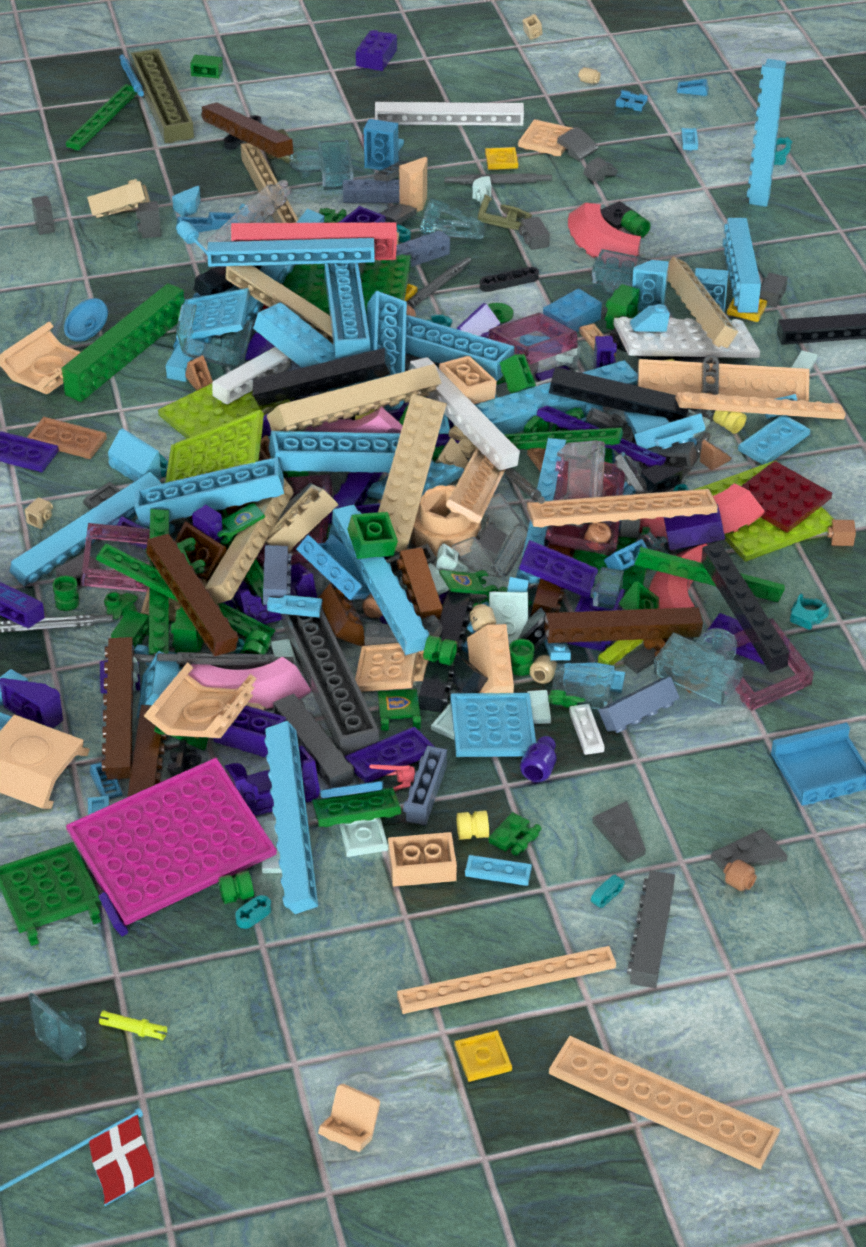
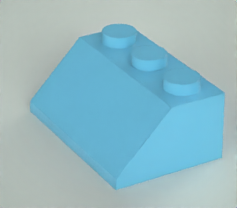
M650 260L634 267L632 287L640 289L638 311H643L648 306H655L656 304L665 306L668 261Z
M120 429L108 451V462L111 468L116 469L134 482L149 472L158 480H161L159 451L125 429Z
M157 654L142 675L137 718L140 715L141 705H153L181 671L177 662L157 661Z

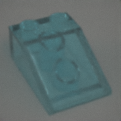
M601 663L557 664L551 690H562L566 692V696H576L585 699L584 702H578L577 705L589 704L590 708L600 709L610 702L615 678V666Z
M33 993L28 995L35 1034L39 1040L65 1061H68L87 1045L86 1032L80 1024L72 1022L65 1012H60Z

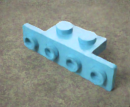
M699 413L635 433L634 438L636 445L645 449L654 446L666 449L672 447V443L675 442L679 444L688 442L689 438L694 437L693 434L705 431L702 414Z

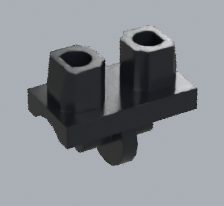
M186 740L180 741L179 748L171 749L170 751L173 763L168 764L167 770L170 776L174 777L201 764L202 756L197 750L188 749Z

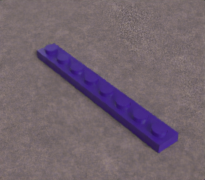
M548 405L539 408L537 411V416L546 422L557 424L559 428L568 430L600 429ZM622 438L620 444L601 445L604 448L616 450L618 454L624 452L632 460L643 462L649 468L654 465H663L666 457Z

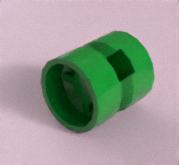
M634 210L625 213L621 220V226L632 235L641 236V238L645 237L651 228L650 222Z
M68 575L56 578L52 585L56 608L64 612L76 609L80 604L76 579Z
M260 630L250 631L239 654H266L271 646L270 636Z
M429 635L424 647V660L432 662L439 660L441 664L451 666L456 656L457 641L449 639L442 641L440 637Z
M526 639L514 640L509 645L512 673L518 676L528 675L530 667L534 662V645Z
M249 871L236 873L235 877L231 875L218 877L220 893L224 904L236 902L237 898L241 900L254 898L253 884Z

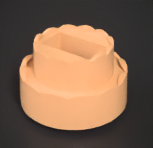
M439 485L433 489H428L422 495L410 537L416 547L428 543L436 557L438 549L443 543L458 552V556L473 550L471 546L474 540L477 539L476 536L481 529V521L480 523L470 522L464 515L454 513L446 506L455 489L453 485Z

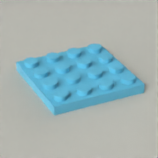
M249 288L185 299L176 334L178 342L243 330L250 297Z
M431 461L422 495L428 489H433L439 485L447 486L462 476L464 468ZM389 475L385 476V479L371 485L372 487L366 492L368 497L382 500Z
M451 693L450 702L456 757L524 756L527 747L536 743L530 693Z

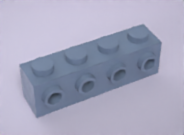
M343 180V203H399V180H390L388 182L378 180Z
M442 230L397 245L396 256L401 254L411 255L410 267L450 254V238Z
M265 545L263 605H267L269 597L281 598L284 595H290L291 554L288 553V546Z
M671 676L663 677L598 709L606 730L618 733L627 729L626 725L630 723L634 725L643 721L642 717L646 715L650 717L657 714V709L661 707L665 709L674 705L673 701L680 697Z
M427 746L424 756H421L419 770L415 772L414 784L409 789V798L405 800L403 806L407 822L427 824L447 767V749Z

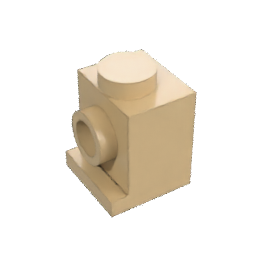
M38 497L25 509L27 524L42 529L43 524L52 516L51 510L53 505L49 501Z

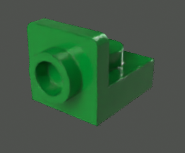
M534 415L524 426V433L549 432L550 422H546Z

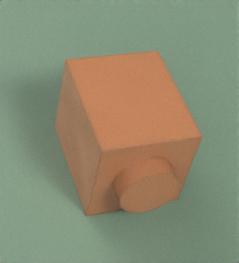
M832 519L831 527L827 529V537L831 538V545L854 546L856 535L854 520Z

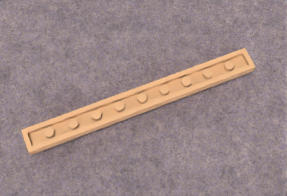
M677 392L675 397L679 408L843 420L846 415L842 405L838 403L806 402L804 400L790 401L788 399L777 400L773 398L763 399L741 397L738 395L725 396L722 394L709 395L706 393L696 394L690 392Z
M610 946L400 990L397 991V999L402 1014L614 969L616 968V961Z

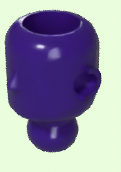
M542 736L538 739L537 743L529 745L521 760V773L532 782L547 780L557 761L554 751L556 744L551 737Z

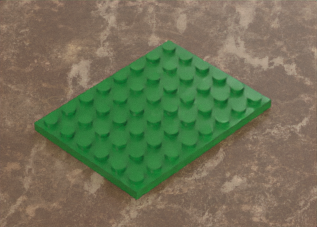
M401 254L396 256V260H375V262L358 263L366 315L367 303L376 291L405 301L411 255ZM324 264L294 265L292 272L287 274L285 281L281 285L330 316Z

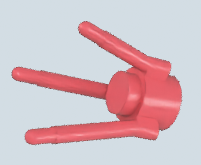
M373 764L369 766L371 769L396 770L384 775H396L397 781L402 782L401 785L393 787L395 792L410 787L411 783L414 782L415 770L413 766Z

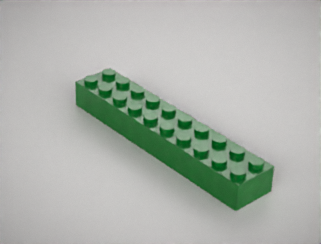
M167 283L62 367L65 395L82 402L179 323L185 302L184 290Z

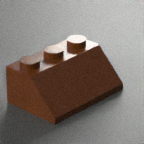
M185 521L175 541L179 543L188 538H194L196 542L194 545L195 550L191 552L185 551L190 564L197 560L205 562L204 572L199 575L206 580H210L227 549Z
M330 583L318 598L322 599L323 612L335 637L361 647L365 646L363 625L359 619V614L353 606V602L335 585Z

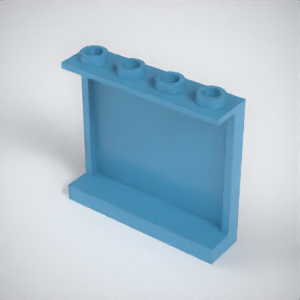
M332 534L325 543H317L310 535H307L296 549L349 600L365 599L371 593L344 543L337 535Z
M847 722L773 740L771 755L801 806L866 790V763L849 738L850 727Z

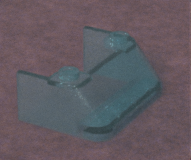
M182 304L176 333L182 353L185 356L195 359L203 355L206 362L236 369L244 364L253 321L245 320L243 330L236 332L235 336L225 335L221 340L220 346L192 339V325L197 305Z

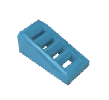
M707 79L678 82L677 93L708 95Z
M102 762L90 765L91 777L101 797L109 796V799L123 796L117 779L101 782V780L107 779L106 775L99 776V774L106 773L102 772ZM113 784V786L103 788L105 785ZM114 789L116 790V792H112V793H108V794L105 793L106 791H110V790H114Z

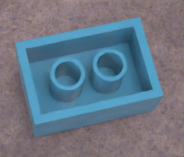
M368 119L364 127V168L383 170L399 161L398 123Z
M578 288L544 307L542 324L563 338H568L579 332V327L593 324L601 319L602 303Z

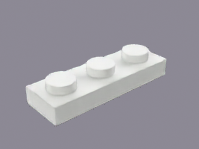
M589 704L570 706L569 713L584 755L604 752V744Z

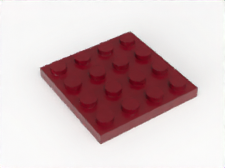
M776 461L772 462L741 486L749 490L764 509L761 518L787 533L832 499V492Z

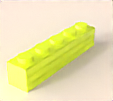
M643 640L616 641L603 653L599 654L598 665L603 669H610L640 645Z

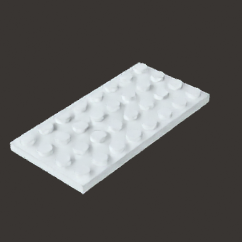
M614 318L613 324L629 356L706 357L714 355L716 357L737 358L760 357L759 348L743 321L738 319L731 321L738 330V333L729 347L725 348L723 346H715L712 343V339L706 335L707 332L701 328L702 325L691 318H669L667 332L634 331L630 325V321L633 318Z

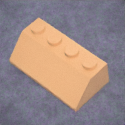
M506 624L486 625L467 638L469 662L488 678L479 693H513L514 684Z

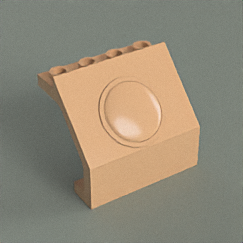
M49 321L0 354V366L11 380L48 394L63 384L62 367L81 352L62 345L50 331L54 326Z
M187 663L146 712L144 717L167 735L221 738L253 697L251 692L255 687L252 684L257 678L250 674L237 689L204 687L188 675L194 667Z
M13 715L0 731V793L42 809H52L54 801L49 800L55 781L76 755L88 756L90 749L83 746V739Z

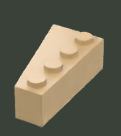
M312 484L275 524L265 542L272 546H288V553H290L293 547L339 504L324 489Z

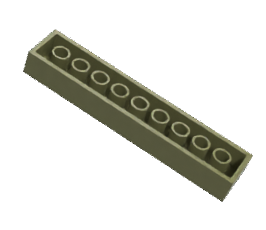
M159 48L130 53L132 69L143 87L144 97L164 142L173 143L194 138L192 119Z

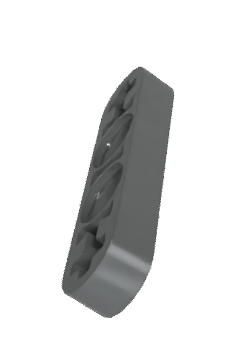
M708 355L702 362V393L717 395L719 394V360L714 355ZM709 360H711V362L713 363V366H712L710 372H708V371H709V368H710V365H709V364H706V363H708ZM712 376L715 379V383L708 384L706 377ZM701 409L703 417L709 419L710 422L714 421V414L709 417V414H706L708 410Z

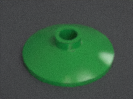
M487 304L500 324L510 321L514 316L513 309L507 304Z

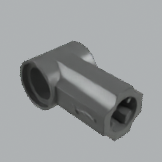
M591 408L586 417L587 422L602 429L621 428L624 424V420L620 415L615 413L609 415L596 408Z

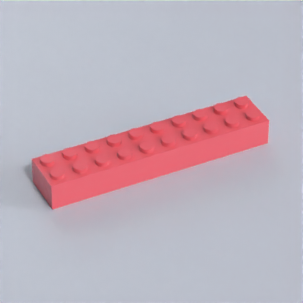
M231 223V242L374 238L375 260H396V223Z

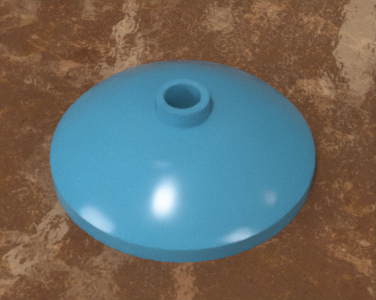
M96 298L79 303L72 309L65 320L64 332L66 336L72 341L81 342L97 335L104 327L108 317L106 304Z

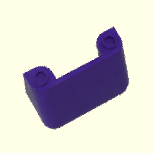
M300 563L291 565L290 595L317 598L313 573ZM241 582L233 596L241 613L263 624L281 620V613L268 611L267 605L262 604L261 597L255 596L252 591H249L247 583Z
M299 746L305 803L317 799L320 794L315 761L303 746ZM240 763L224 765L225 772L254 816L273 812L274 799L270 792L272 782L268 775L270 770L247 775L245 767Z

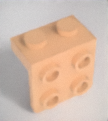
M340 1084L336 1089L331 1116L320 1125L318 1134L330 1141H336L347 1146L350 1150L360 1152L372 1140L380 1107L379 1099L348 1085Z

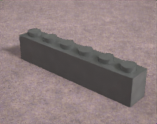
M295 694L274 701V714L286 717V721L296 729L298 747L303 746L314 759L316 771L327 787L334 788L352 784L353 774L355 773L353 765L345 760L342 751L335 747L332 738L325 734L322 725L317 724L313 714L305 708L303 701L299 700Z
M650 870L648 879L644 878L642 891H646L645 895L641 894L639 905L643 910L638 911L636 924H640L639 928L635 927L633 940L637 942L636 945L632 944L630 957L634 959L633 962L629 961L627 975H631L630 984L650 988L657 987L675 874Z

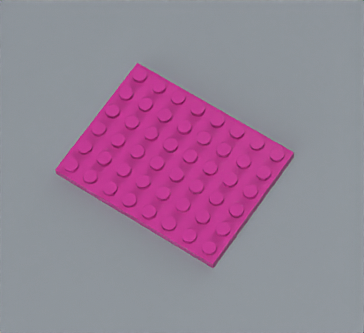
M217 758L66 825V830L103 892L107 893L121 922L125 926L217 883L218 877L232 876L277 855L276 848Z

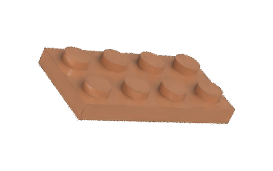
M43 417L27 438L57 445L61 452L91 459L107 439V435L105 432Z

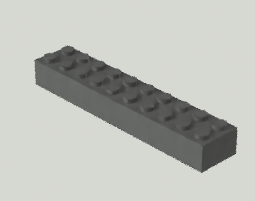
M322 607L320 617L281 614L282 626L290 640L293 651L337 749H340L343 755H348L379 742V729Z

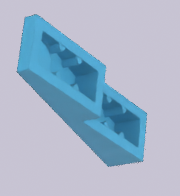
M209 212L208 217H178L176 226L181 221H186L198 232L231 227V223H243V221L239 220V213Z

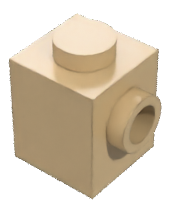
M535 14L522 20L524 32L530 40L538 38L543 34L542 23Z

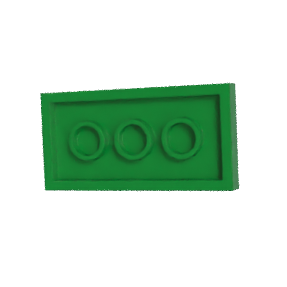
M393 788L312 800V807L319 827H331L342 823L351 824L361 820L371 821L380 817L390 818L401 814V807Z

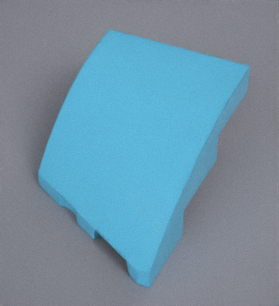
M624 412L627 424L631 427L633 434L669 423L665 417Z

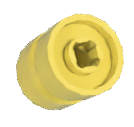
M716 410L713 416L715 423L725 427V429L733 434L740 432L747 418L742 412Z
M486 810L474 811L473 815H470L469 812L456 814L459 840L471 839L473 835L476 838L489 837V823Z

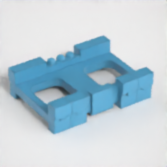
M622 90L620 97L616 99V106L633 108V110L642 112V108L647 103L648 95L639 94L638 96V94H630V91ZM622 98H624V99H629V101H628V102H625V100H621V99H622Z

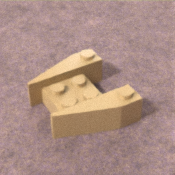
M137 179L128 181L127 185L87 197L92 216L96 215V218L138 208V203L151 202L146 185H142V182L137 181Z

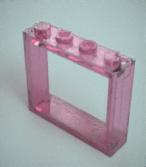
M541 313L489 329L488 339L514 346L515 354H525L528 365L578 348L576 331ZM534 331L550 337V339L530 346H525L513 339Z
M88 523L81 586L147 592L148 586L119 571L89 568L92 539L147 544L150 529Z
M773 618L769 620L790 652L788 665L795 673L790 678L754 693L726 655V652L751 642L744 630L716 641L711 646L710 655L713 658L712 661L717 663L721 674L727 677L732 689L738 692L742 703L745 702L751 711L812 685L814 672Z

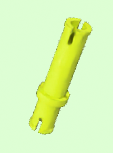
M105 1010L102 1011L100 1016L107 1017L109 1020L99 1018L100 1025L138 1033L140 1037L150 1036L162 1041L166 1037L165 1034L158 1033V1031L167 1033V1026L149 1023L147 1019L137 1020Z

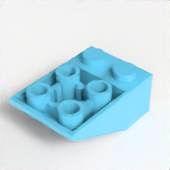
M696 268L695 275L725 313L728 271Z

